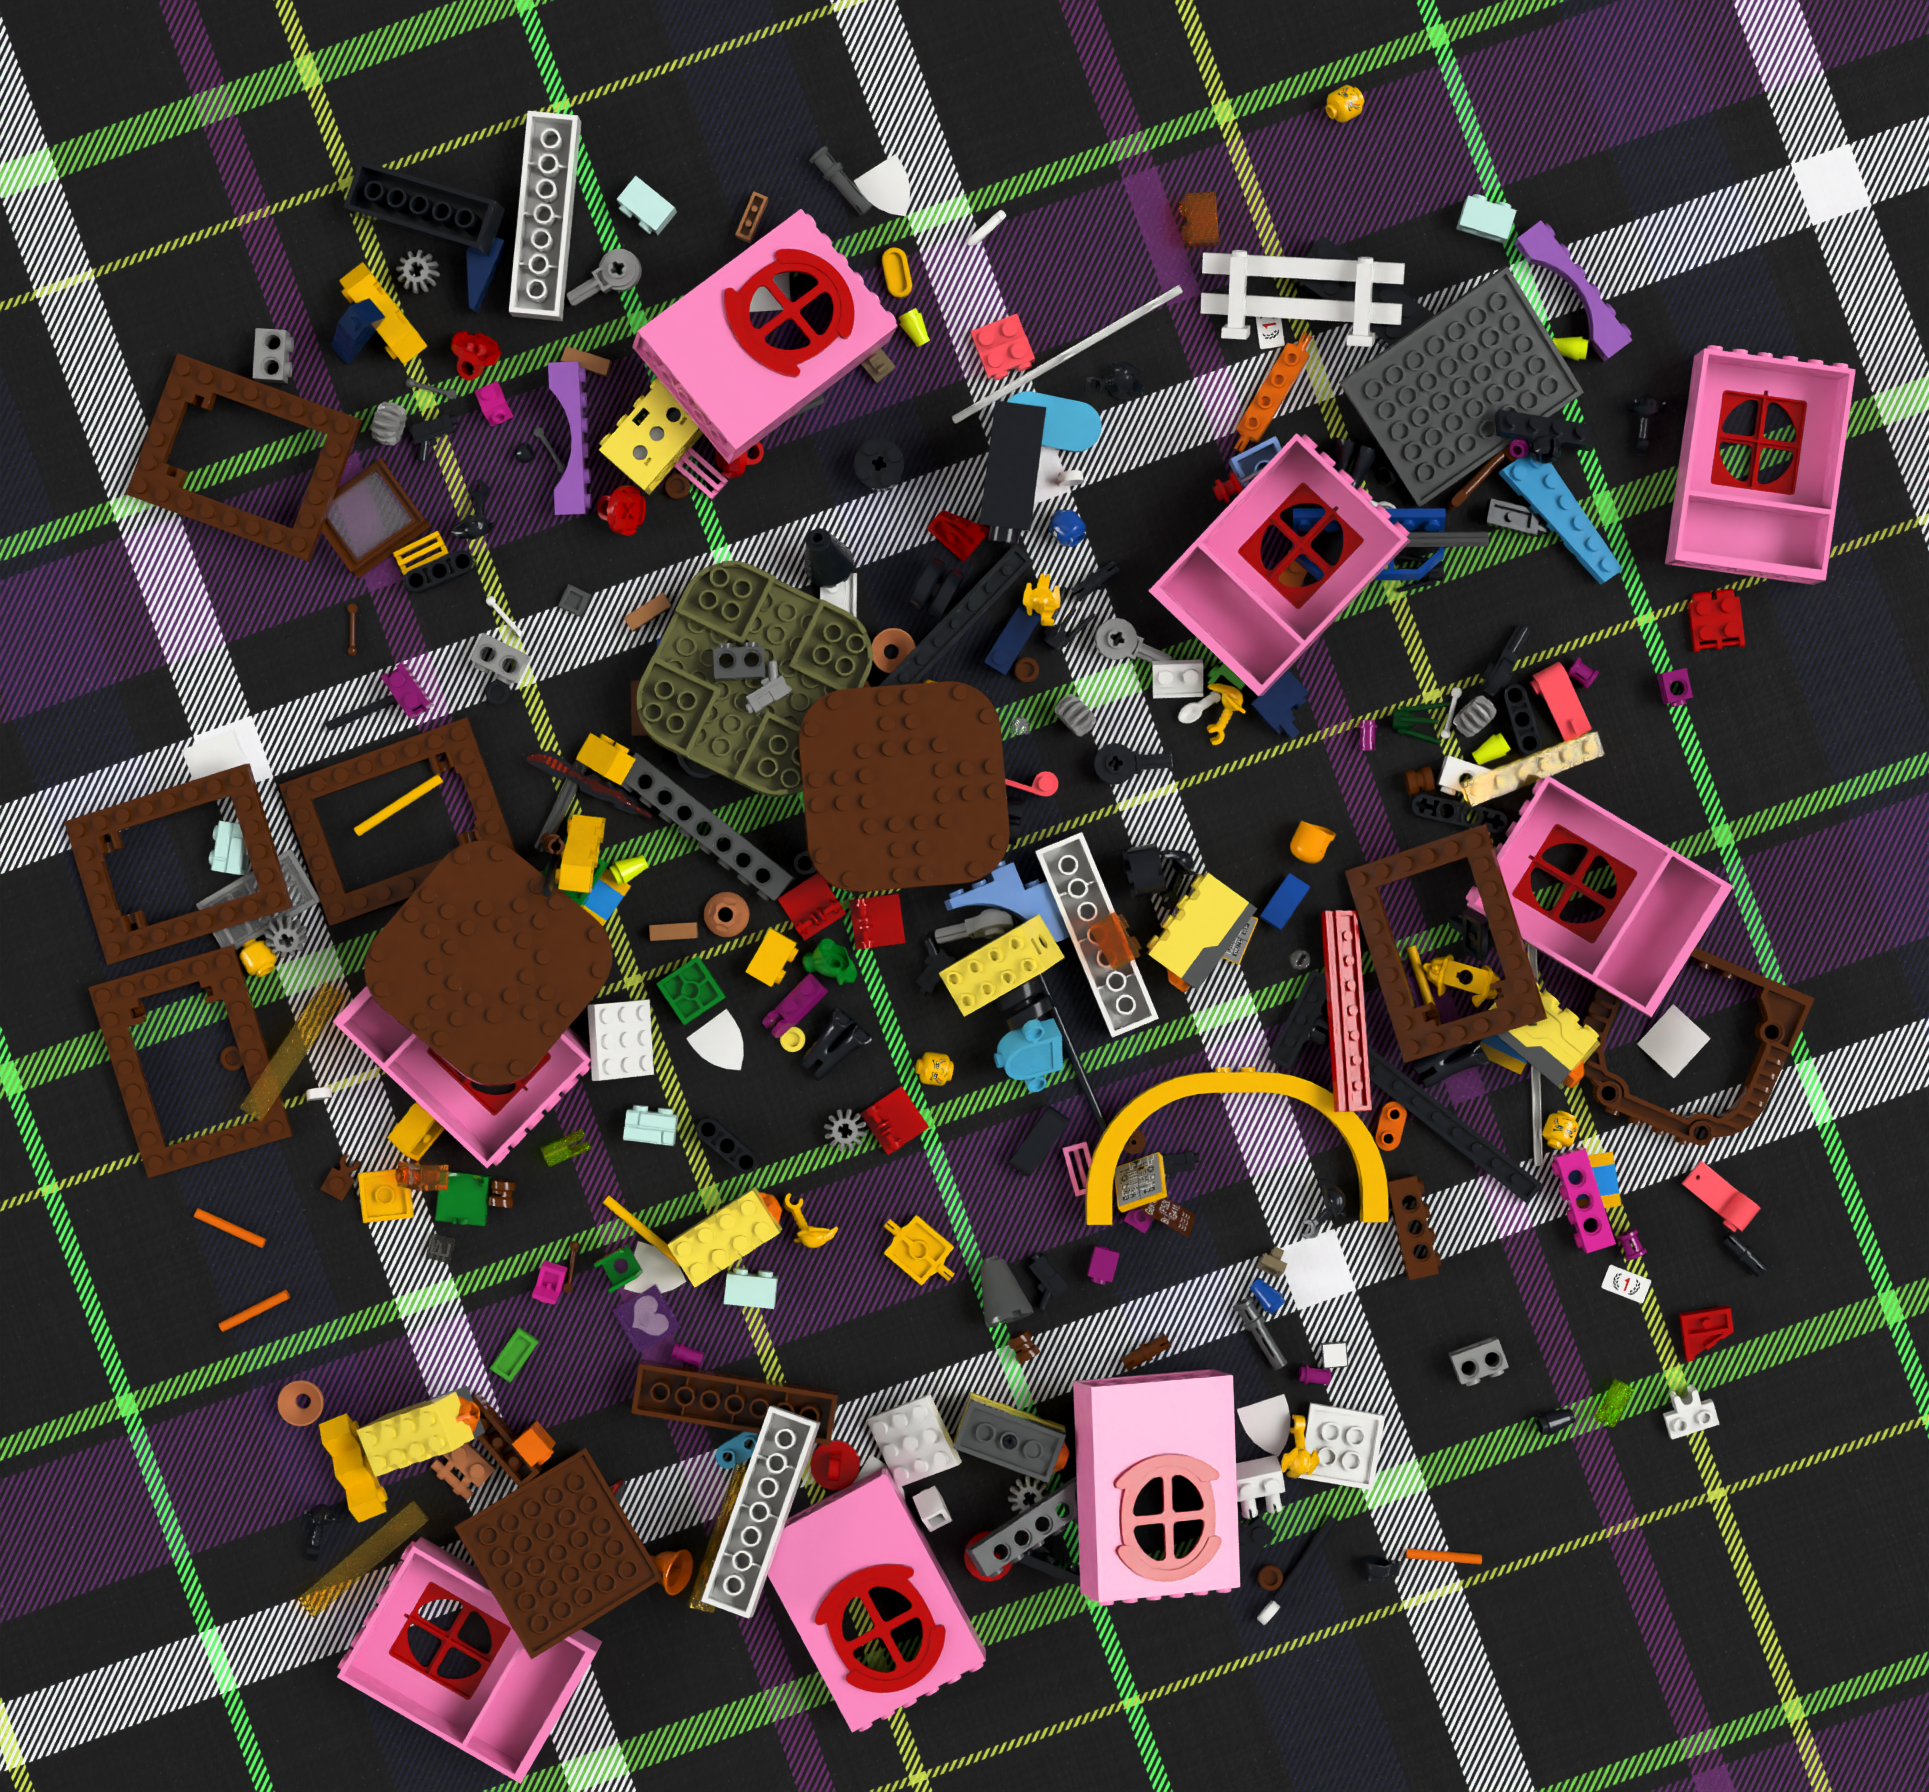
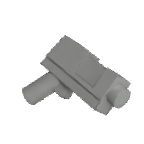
M777 661L767 662L768 677L761 681L763 687L746 696L748 704L745 707L749 714L761 712L763 708L773 702H778L791 692L792 688L786 685L783 675L778 677Z

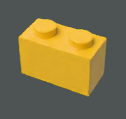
M590 733L576 760L621 785L636 759L628 755L629 749L616 742L615 746H613L615 741L604 734H601L599 738Z
M770 928L745 972L770 987L774 983L779 985L786 974V971L782 970L786 962L792 963L799 951L795 948L797 942Z
M416 1101L403 1119L395 1125L387 1138L405 1156L419 1161L445 1128Z

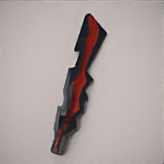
M553 750L526 758V762L562 781L563 777H566L579 784L581 791L600 800L614 803V807L632 815H639L648 821L654 813L640 805L636 797L628 796L623 788L614 787L612 782H603L596 773L585 776Z

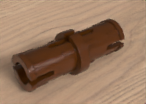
M545 833L541 836L540 842L546 852L560 854L563 851L564 843L557 834Z
M1163 1333L1146 1344L1144 1342L1141 1343L1138 1349L1124 1357L1122 1356L1121 1360L1129 1372L1147 1360L1148 1362L1152 1361V1357L1172 1346Z

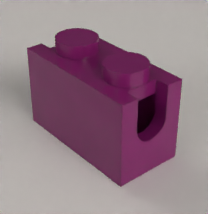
M400 663L396 666L397 669L389 674L385 673L381 678L410 719H415L433 707L434 704L408 666ZM423 704L420 708L414 711L415 708Z

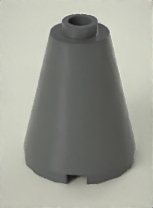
M998 1256L984 1259V1264L980 1266L986 1328L999 1326L998 1322L1011 1323L1031 1315L1030 1313H1034L1031 1304L1005 1260L999 1259Z

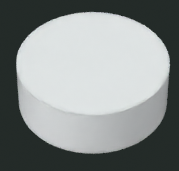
M1071 470L1060 473L1058 475L1059 485L1074 486L1083 483V472Z
M323 1087L307 1090V1101L332 1098L331 1088Z
M1274 1600L1270 1601L1258 1615L1257 1620L1265 1625L1275 1615L1280 1606Z

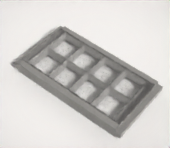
M292 849L279 855L278 859L293 908L214 932L213 935L221 948L235 944L237 951L247 941L263 936L264 931L269 929L268 923L270 921L277 923L276 917L278 915L282 917V920H286L289 914L292 919L320 902L318 893ZM254 871L197 903L198 909L202 910L259 892Z

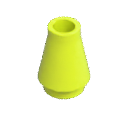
M916 308L898 317L901 322L899 325L912 339L916 347L930 341L921 312L918 313Z
M1583 336L1553 338V342L1562 356L1579 361V359L1586 360L1588 339H1583Z
M1499 733L1496 736L1493 734L1472 755L1480 766L1483 763L1506 756V753L1511 749L1503 735Z
M643 855L614 862L615 865L609 867L617 885L621 883L625 885L642 871L649 868Z

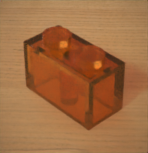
M1215 191L1185 194L1184 201H1180L1181 217L1185 216L1186 226H1182V241H1187V248L1218 246L1219 234Z
M1116 912L1088 926L1113 971L1140 956L1138 950L1142 949L1136 937L1132 936L1130 938L1125 929L1129 925L1123 915L1117 916Z
M398 1161V1168L395 1172L397 1186L418 1191L448 1190V1165L430 1161Z

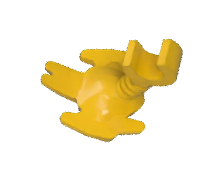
M1043 573L1040 574L1037 588L1032 590L1031 583H1027L1022 602L1026 606L1029 616L1032 615L1034 609L1041 615L1042 626H1053L1054 619H1052L1055 609L1060 607L1059 587L1055 585L1054 590L1051 592L1049 589L1050 574L1045 576Z
M1220 683L1207 686L1210 690L1222 694V704L1225 707L1219 721L1216 724L1207 726L1209 733L1218 732L1216 737L1210 738L1212 745H1218L1223 741L1225 736L1223 730L1233 714L1232 711H1240L1243 714L1246 712L1241 707L1243 703L1241 691L1236 687Z
M788 1193L786 1195L783 1205L787 1211L792 1212L798 1228L801 1229L797 1233L799 1238L794 1239V1243H802L808 1248H817L834 1237L838 1227L829 1230L808 1226L801 1212L803 1199L800 1198L797 1205H792L789 1201L791 1194Z
M1292 1415L1295 1425L1294 1428L1290 1427V1433L1294 1434L1296 1448L1290 1453H1285L1281 1461L1282 1473L1290 1469L1287 1472V1476L1293 1479L1305 1473L1311 1475L1320 1462L1317 1450H1313L1312 1454L1305 1450L1304 1430L1306 1421L1303 1415Z

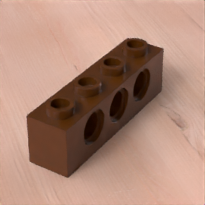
M1415 1174L1388 1179V1198L1406 1277L1409 1280L1439 1274L1438 1267H1441L1439 1253L1434 1252L1432 1245L1433 1242H1436L1433 1228L1428 1227L1426 1219L1430 1218L1428 1204H1423L1421 1194L1425 1193L1422 1179H1417ZM1412 1195L1415 1199L1414 1205L1411 1208H1404L1402 1205L1404 1197ZM1412 1220H1419L1420 1229L1415 1233L1409 1232L1408 1224ZM1419 1244L1425 1245V1254L1421 1257H1415L1413 1253L1414 1248Z
M478 1392L472 1399L480 1410V1420L485 1433L477 1438L520 1488L539 1474L543 1467L539 1466L538 1463L531 1467L512 1445L517 1436Z

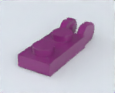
M809 973L775 1008L776 1010L770 1011L763 1020V1025L766 1028L774 1026L772 1035L775 1038L782 1037L784 1033L792 1026L794 1027L825 996L828 990L814 975Z

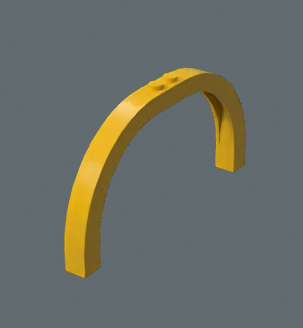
M1215 1067V1072L1181 1075L1146 1089L1125 1105L1112 1119L1103 1132L1089 1165L1085 1196L1086 1224L1112 1225V1190L1115 1168L1126 1142L1135 1129L1149 1115L1174 1100L1195 1094L1277 1093L1297 1098L1320 1111L1339 1130L1352 1152L1359 1178L1360 1221L1388 1222L1387 1178L1382 1158L1370 1132L1354 1112L1334 1111V1097L1331 1092L1310 1081L1276 1072L1255 1071V1067H1240V1072H1230V1067Z

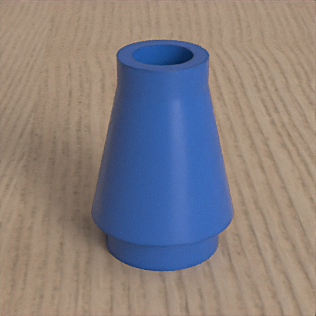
M1258 1278L1249 1287L1264 1311H1268L1271 1315L1286 1302L1282 1298L1283 1294L1265 1283L1261 1278Z

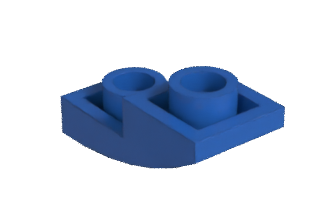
M1289 873L1262 912L1260 918L1281 931L1309 891L1310 886Z

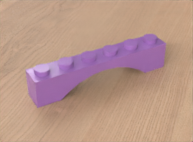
M1540 220L1518 237L1513 244L1528 263L1544 267L1556 273L1573 288L1581 300L1587 315L1589 343L1603 362H1605L1632 341L1630 337L1631 332L1624 323L1620 324L1615 318L1616 312L1608 303L1605 304L1599 297L1601 295L1599 289L1593 283L1589 284L1584 277L1586 274L1583 268L1578 263L1574 264L1569 258V250L1564 244L1557 242L1554 238L1555 232L1547 223L1544 225Z
M581 362L548 363L549 388L559 399L566 412L572 438L568 466L562 479L554 489L555 515L588 514V509L592 508L591 494H587L586 484L591 482L590 468H586L585 458H589V443L584 441V433H588V418H583V408H587L586 392L582 393V382H586V369L581 367Z

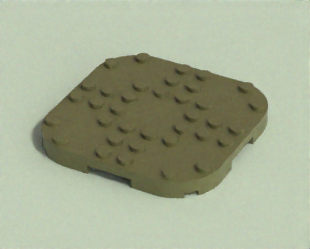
M722 561V563L707 566L698 572L686 587L658 648L641 678L637 690L639 720L646 733L662 747L740 785L771 797L795 795L803 791L798 749V734L802 720L811 706L826 694L842 689L864 687L873 661L871 642L864 626L851 613L823 599L819 600L753 565L741 561ZM758 642L759 646H764L765 678L768 677L767 662L777 661L778 677L783 675L786 685L792 688L789 695L776 703H771L757 714L754 712L749 714L745 707L748 704L746 696L763 687L761 684L763 679L715 681L713 648H718V644L733 643V647H743V643ZM750 654L745 657L744 662L749 667H755L759 663V658L754 654ZM728 655L722 656L719 660V664L723 668H730L734 663L733 658Z

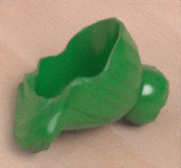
M829 938L823 939L813 953H806L802 958L803 966L807 972L813 973L818 971L824 976L837 978L839 985H843V982L852 983L857 977L855 965L849 958L846 948L836 944Z

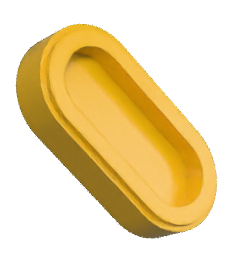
M890 248L882 256L887 289L891 296L899 299L905 298L912 290L907 257L901 249Z

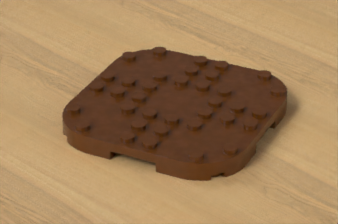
M953 681L851 688L828 693L811 706L800 725L798 749L802 775L807 851L814 869L824 880L830 883V885L848 892L956 885L981 879L999 865L1008 848L1010 836L1002 736L998 714L993 704L982 692L970 685Z
M492 841L465 843L453 849L442 859L371 943L365 959V979L370 995L378 1006L439 1054L443 1060L460 1074L481 1085L502 1086L521 1080L538 1065L603 987L609 976L613 957L610 939L599 921L562 890L558 889L556 885L553 886L549 897L543 896L541 891L545 876L512 849Z

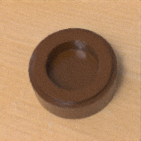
M673 474L666 480L665 490L671 498L680 500L687 497L690 493L691 485L684 475Z
M1029 657L1021 658L1015 665V676L1024 683L1034 681L1039 675L1038 663Z
M237 1045L228 1046L222 1051L220 1060L226 1069L235 1071L244 1066Z
M1266 1564L1259 1569L1257 1579L1262 1588L1271 1591L1280 1587L1283 1575L1276 1565Z

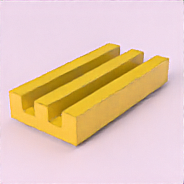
M438 531L393 552L404 576L414 568L449 554ZM437 539L438 542L402 559V555ZM441 547V552L406 568L405 564Z

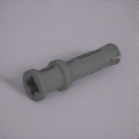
M827 146L822 147L810 158L811 164L815 163L824 174L823 178L831 181L860 216L872 208L873 205L870 204L842 171V164L840 162L837 163L828 153Z
M1252 1296L1247 1297L1234 1305L1233 1309L1239 1312L1245 1323V1329L1252 1332L1272 1365L1273 1370H1278L1287 1364V1360H1285L1265 1327V1318L1263 1314H1259L1254 1306V1299Z

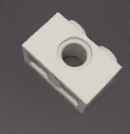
M1448 755L1444 758L1436 785L1441 786V792L1454 796L1456 792L1465 794V800L1479 803V800H1487L1496 771ZM1463 773L1468 774L1471 778V784L1467 788L1462 787L1459 783V777Z

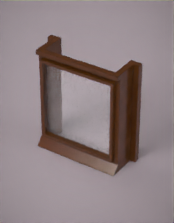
M383 457L336 490L322 528L324 536L349 571L354 573L358 579L392 556L393 552L403 548L432 527L428 520L421 515L391 473Z

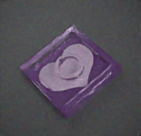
M656 1284L612 1310L637 1353L682 1327Z

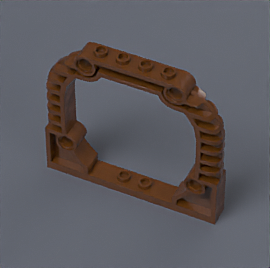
M1695 947L1689 956L1697 960L1695 965L1710 970V967L1720 970L1718 975L1730 980H1733V977H1737L1759 987L1755 997L1760 1006L1763 1020L1755 1026V1036L1761 1042V1045L1741 1093L1730 1108L1715 1117L1702 1112H1691L1682 1117L1629 1094L1628 1085L1624 1079L1607 1070L1604 1056L1607 1034L1622 1001L1602 988L1597 987L1581 1024L1582 1027L1587 1024L1599 1035L1597 1040L1600 1042V1045L1584 1063V1074L1594 1086L1592 1091L1594 1099L1606 1106V1112L1618 1117L1620 1112L1629 1116V1122L1641 1127L1643 1122L1652 1126L1651 1131L1664 1137L1666 1132L1675 1136L1674 1141L1688 1146L1689 1142L1700 1146L1707 1145L1713 1138L1727 1137L1739 1133L1757 1120L1769 1100L1788 1053L1791 1054L1815 999ZM1772 1025L1775 1029V1034L1772 1038L1768 1039L1765 1036V1029L1767 1026ZM1610 1086L1613 1091L1612 1096L1605 1100L1601 1092L1604 1087ZM1698 1126H1702L1705 1131L1700 1139H1696L1694 1136V1130Z

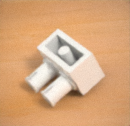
M1277 1455L1236 1463L1237 1502H1241L1242 1516L1250 1519V1509L1252 1517H1256L1258 1510L1255 1498L1264 1496L1267 1512L1275 1513L1273 1504L1276 1506L1277 1513L1282 1510L1280 1493L1285 1492V1486Z

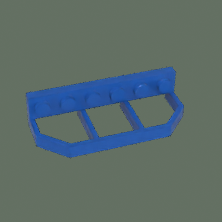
M1293 509L1292 530L1296 534L1297 530L1309 532L1325 515V509ZM1385 509L1391 515L1388 520L1394 525L1399 522L1408 532L1413 530L1444 532L1445 509ZM1332 520L1323 530L1334 532L1342 530V526L1337 520ZM1342 530V549H1343L1344 535H1343V530ZM1438 547V551L1417 570H1394L1393 559L1388 564V570H1382L1374 580H1420L1444 559V547ZM1300 554L1295 559L1300 566L1317 580H1321L1324 577V572L1303 554Z

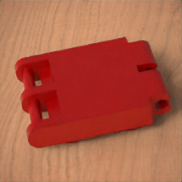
M1733 589L1714 591L1715 600H1712L1711 591L1692 594V602L1688 603L1694 653L1700 652V649L1716 648V650H1721L1725 646H1745L1740 597H1734ZM1737 638V640L1722 642V639ZM1712 640H1715V643H1707V644H1700V643H1699V642H1703V641H1712Z

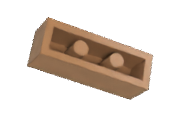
M753 191L735 234L736 238L748 243L752 242L769 201L768 197Z
M568 346L565 347L561 359L562 362H581V367H585L586 371L608 377L612 365L611 360Z
M662 593L625 616L624 619L634 632L673 606L666 595Z
M697 922L649 925L650 941L698 938Z

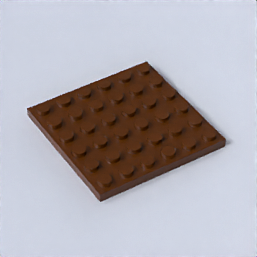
M586 1448L454 1527L531 1660L663 1578Z

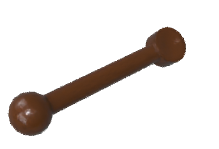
M352 603L347 608L350 612V647L347 650L350 656H354L357 653V648L355 647V613L358 612V606Z
M573 1241L570 1244L572 1249L567 1282L563 1286V1290L566 1293H570L573 1290L571 1282L576 1252L580 1248V1244L577 1241Z

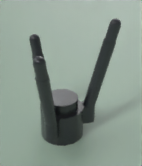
M1402 553L1395 557L1425 563L1430 559ZM1440 561L1422 577V579L1426 580L1399 587L1397 592L1400 593L1423 586H1435V581L1443 580V562ZM1419 567L1397 568L1396 570H1417Z
M1065 586L1060 591V606L1066 592ZM1073 607L1060 626L1055 624L1054 627H1045L1043 630L1045 636L1042 640L1057 650L1062 645L1066 647L1069 641L1095 617V614H1090L1066 636L1068 632L1064 629L1076 612V608ZM1059 608L1055 609L1054 614L1052 616V619H1054V621L1058 614Z

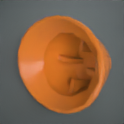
M683 1549L678 1552L666 1551L656 1556H651L663 1577L657 1583L664 1586L669 1595L680 1593L688 1584L692 1575L693 1559L691 1553Z

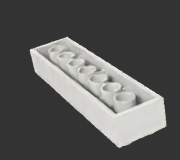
M528 111L509 303V313L513 317L563 321L581 132V120L578 115Z
M1078 833L1035 851L1111 1037L1113 1038L1159 1019L1083 833Z
M769 1406L705 1588L702 1602L748 1619L753 1617L821 1422L776 1406Z

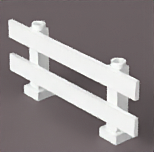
M1232 250V254L1204 252L1202 273L1230 275L1229 294L1201 293V313L1228 315V324L1222 327L1221 338L1245 340L1250 336V325H1245V316L1353 322V331H1350L1347 335V346L1372 347L1375 343V333L1370 332V323L1401 325L1402 304L1372 302L1373 283L1404 284L1405 263L1375 262L1372 257H1358L1357 261L1247 255L1246 250ZM1247 276L1356 282L1355 301L1246 295Z

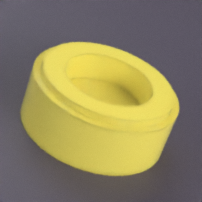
M791 1027L780 1037L782 1047L789 1052L800 1050L806 1040L804 1032L798 1027Z

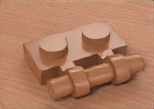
M469 1442L464 1443V1445L454 1451L442 1454L449 1460L445 1466L439 1460H436L430 1466L438 1473L436 1476L440 1480L444 1479L454 1488L452 1490L454 1493L460 1494L466 1500L474 1494L467 1485L472 1482L479 1488L497 1469ZM454 1466L465 1475L462 1481L450 1472Z

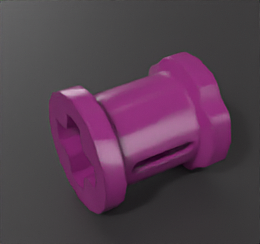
M1578 657L1567 670L1568 677L1571 676L1583 684L1582 688L1586 690L1595 680L1599 671L1592 670L1582 663V659Z
M1637 1229L1628 1230L1616 1237L1617 1241L1621 1242L1624 1248L1626 1261L1636 1259L1647 1253L1646 1248H1642L1637 1237Z

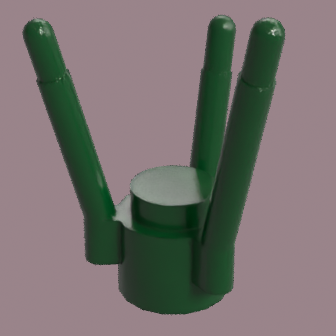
M1451 702L1400 706V709H1394L1392 729H1398L1399 734H1407L1440 745L1441 740L1408 729L1413 728V723L1438 724L1439 720L1414 717V713L1409 712L1449 707Z

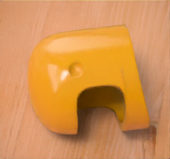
M1301 821L1290 844L1291 852L1301 861L1311 864L1318 863L1325 856V851L1330 842L1334 840L1336 834L1327 828Z

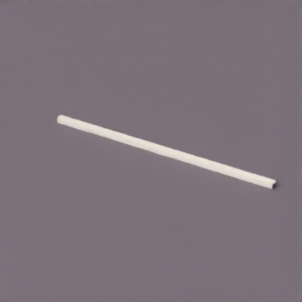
M1179 285L957 413L952 416V420L955 424L961 422L1183 293Z
M1528 944V958L1535 980L1538 983L1537 949ZM1531 1065L1534 1166H1543L1540 1072Z

